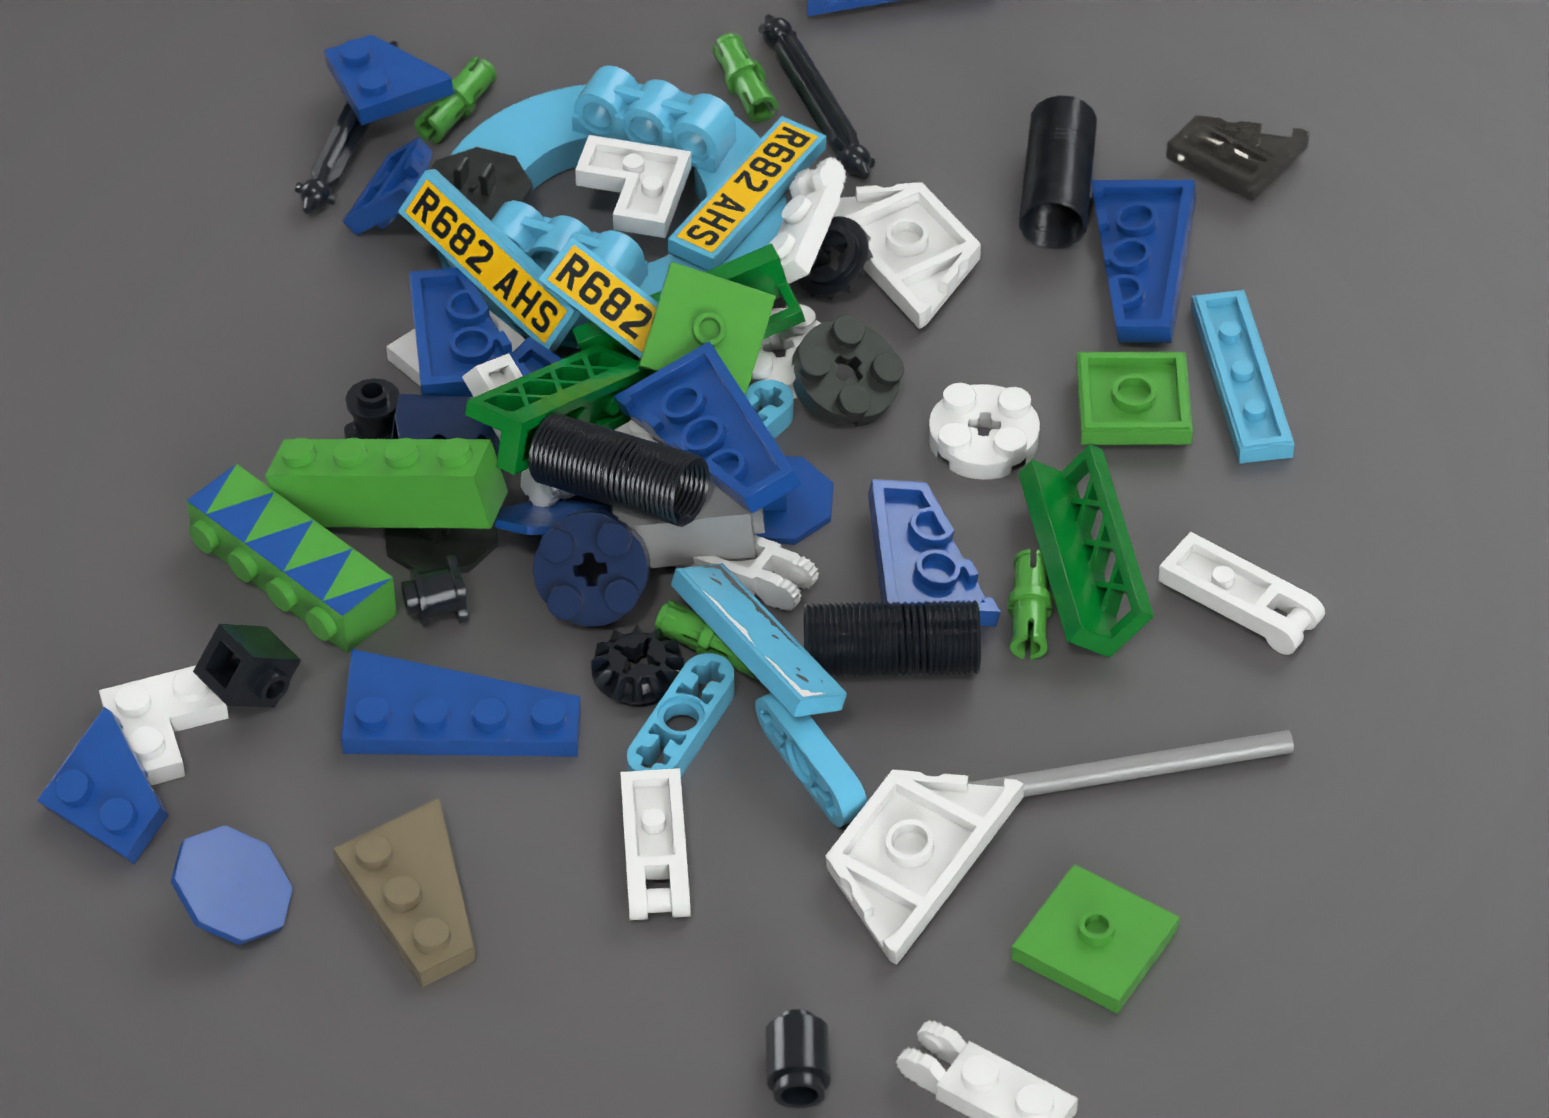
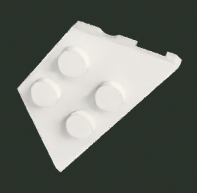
M922 182L896 184L892 187H879L877 185L856 187V197L840 198L841 200L833 217H847L856 221L871 237L868 245L874 258L866 261L864 270L920 329L929 323L980 260L981 243Z
M892 770L826 854L827 870L890 962L898 965L1024 797V785L1022 782L1016 779H1005L1004 787L968 784V776L943 774L931 777L924 775L922 772Z

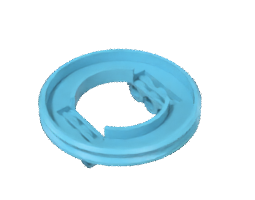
M607 65L600 67L586 85L552 90L525 99L498 112L467 135L451 155L480 147L516 156L532 182L534 190L556 174L577 167L589 135L691 151V166L694 167L695 194L700 202H702L761 138L749 126L734 116L728 104L714 95L701 93L693 96L681 92L673 84L664 80L654 79L647 81L645 84H638L627 71L616 66ZM786 193L721 265L768 245L776 237L783 222L781 214L786 206ZM512 200L505 202L491 220L544 271L571 236H573L649 296L662 290L671 262L702 272L708 271L671 253L661 259L647 263L638 243L626 234L612 230L602 232L601 234L594 231L591 233L589 228L581 221L570 216L560 215L553 218L544 216L543 218L536 209L521 201ZM437 249V253L443 269L456 268V266ZM476 286L493 314L518 334L530 337ZM581 314L559 346L580 349L572 329L590 320Z

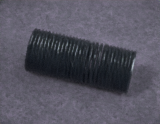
M1058 95L1046 98L1038 103L1031 113L1019 228L1023 236L1029 241L1044 248L1059 249L1071 246L1081 240L1087 228L1097 117L1093 108L1085 101L1073 96Z
M554 413L542 421L532 437L529 448L528 466L530 475L536 483L680 527L691 523L700 513L709 489V468L703 456L559 413Z
M928 600L923 604L920 601L916 604L913 601L909 604L906 601L902 604L899 601L896 603L893 601L891 604L888 601L885 604L883 602L880 604L875 602L873 604L870 601L868 604L866 602L863 604L860 602L857 604L846 602L845 605L842 602L839 605L836 602L833 605L830 602L827 605L825 603L822 605L817 603L815 605L813 602L809 605L806 602L804 605V649L831 677L833 675L837 677L841 675L843 677L845 674L848 677L851 674L854 677L857 674L859 676L862 674L865 676L868 674L871 676L882 674L884 676L886 673L889 676L892 673L897 676L899 674V648L900 673L904 676L906 673V647L907 673L911 675L913 673V646L914 673L918 675L920 673V645L921 673L923 675L926 673L929 675L932 673L943 675L944 672L947 675L950 672L953 675L956 672L960 675L962 672L964 674L967 672L978 674L980 672L979 603L976 600L973 602L970 600L965 602L963 600L961 603L958 600L955 603L952 600L949 603L946 600L944 603L941 601L937 603L935 600L931 603Z

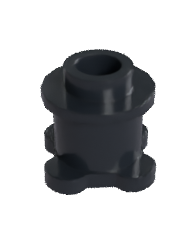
M372 378L362 380L348 390L345 402L348 412L353 416V422L348 423L344 427L346 439L392 438L398 395L400 394L399 389L393 383L384 379Z
M455 554L446 555L447 567L420 573L416 567L411 568L410 580L401 582L407 615L417 614L422 625L428 623L429 617L456 612L459 623L468 621L466 589Z

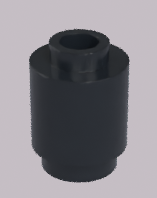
M787 1010L769 1022L766 1027L767 1085L774 1092V1099L780 1105L789 1108L814 1106L824 1099V1090L830 1085L828 1025L824 1020L807 1010Z

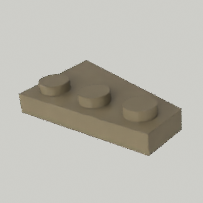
M439 798L333 848L335 864L421 988L476 961L473 939Z

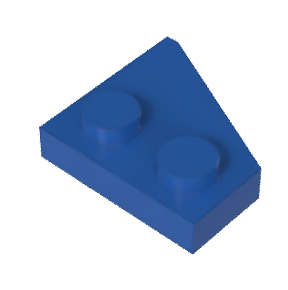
M418 137L388 154L342 222L356 236L374 226H377L379 229L388 226L400 214L398 212L425 170H428L433 151Z
M104 707L37 801L47 810L127 861L135 864L169 814L158 793L151 787L147 779L148 774L139 756L132 750L122 730L124 727L120 719Z

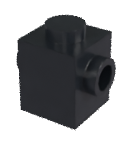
M218 624L193 673L227 706L275 708L280 698L287 692L290 680L301 659L268 627Z

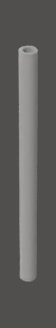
M1284 730L968 782V784L1004 787L1005 779H1016L1024 785V797L1290 754L1294 751V744L1291 732Z

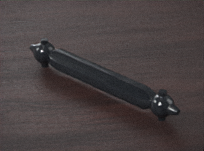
M771 14L766 15L765 24L759 26V33L763 34V38L768 45L774 47L778 62L822 134L826 135L828 144L833 152L837 154V161L844 165L843 168L847 173L867 179L869 177V168L874 167L875 159L871 158L867 148L859 144L855 129L800 40L796 37V32L792 31L790 23L783 18L774 17Z
M393 40L389 43L398 48L397 41ZM348 101L311 169L312 179L307 180L304 184L297 182L294 192L300 194L303 202V211L306 214H310L315 209L324 208L327 204L335 205L337 195L332 194L331 188L339 184L370 123L360 124Z

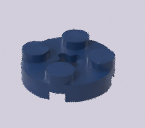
M587 509L573 512L563 517L543 535L534 556L533 574L537 590L541 598L547 603L548 609L553 616L562 620H568L577 625L601 626L619 620L635 607L650 576L649 553L643 538L635 529L632 530L627 523L619 520L618 516L608 511ZM585 553H594L596 562L606 563L607 572L599 574L597 583L588 582L585 575H579L576 565L584 562Z

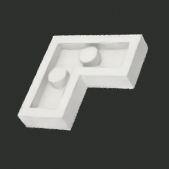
M589 135L575 169L576 186L621 193L613 212V230L665 238L691 169V151Z
M195 666L99 690L102 708L109 709L120 719L124 727L122 730L132 750L139 756L148 774L147 779L150 785L185 777L183 761L174 732L229 718L227 705L193 673Z

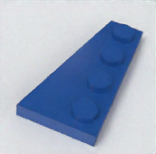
M1091 180L1118 342H1172L1196 201L1195 180Z
M710 341L614 396L620 410L662 444L703 456L708 464L709 480L750 513L758 511L801 486L794 469Z
M352 649L341 735L343 754L578 757L581 720L580 696Z

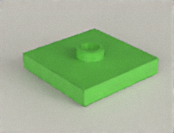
M671 262L666 273L638 369L655 373L710 341L746 396L776 296Z
M1077 352L1076 376L1081 445H1192L1193 427L1186 352Z
M1074 864L1012 945L1011 959L1118 1014L1179 930L1180 917Z

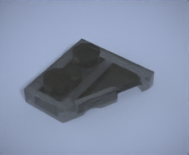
M1196 115L1167 142L1166 158L1253 202L1308 148L1309 132L1304 129L1293 128L1292 137L1261 133V123L1246 121L1227 122L1221 118Z

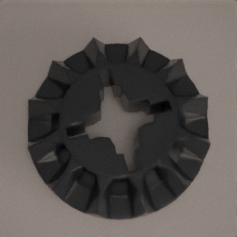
M833 217L809 274L796 280L797 283L810 295H820L829 300L833 298L835 293L840 291L851 293L850 284L857 277L866 278L864 266L866 261L874 258L868 245L871 237L856 221L847 217ZM828 246H832L841 253L838 256L839 265L836 270L828 266L831 262L829 255L831 251Z
M638 625L628 634H622L617 630H613L608 642L597 643L595 656L591 660L592 677L598 689L609 698L626 704H647L662 699L684 666V658L681 656L677 640H666L660 628L652 633H643ZM647 655L648 665L639 663L628 672L627 659L636 661L640 656Z

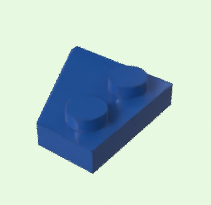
M372 34L359 39H352L344 44L324 50L326 65L361 125L454 94L452 79L448 73Z

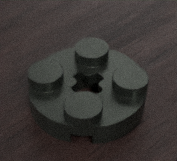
M842 315L835 321L824 322L811 329L795 350L791 366L794 364L793 370L796 377L793 381V386L800 402L814 416L834 425L844 421L848 423L858 422L856 426H864L879 419L896 398L900 379L904 374L903 362L895 354L889 343L879 333L863 325L858 318L851 315ZM838 364L851 367L855 371L858 382L850 377L844 381L840 380L836 375L840 369Z

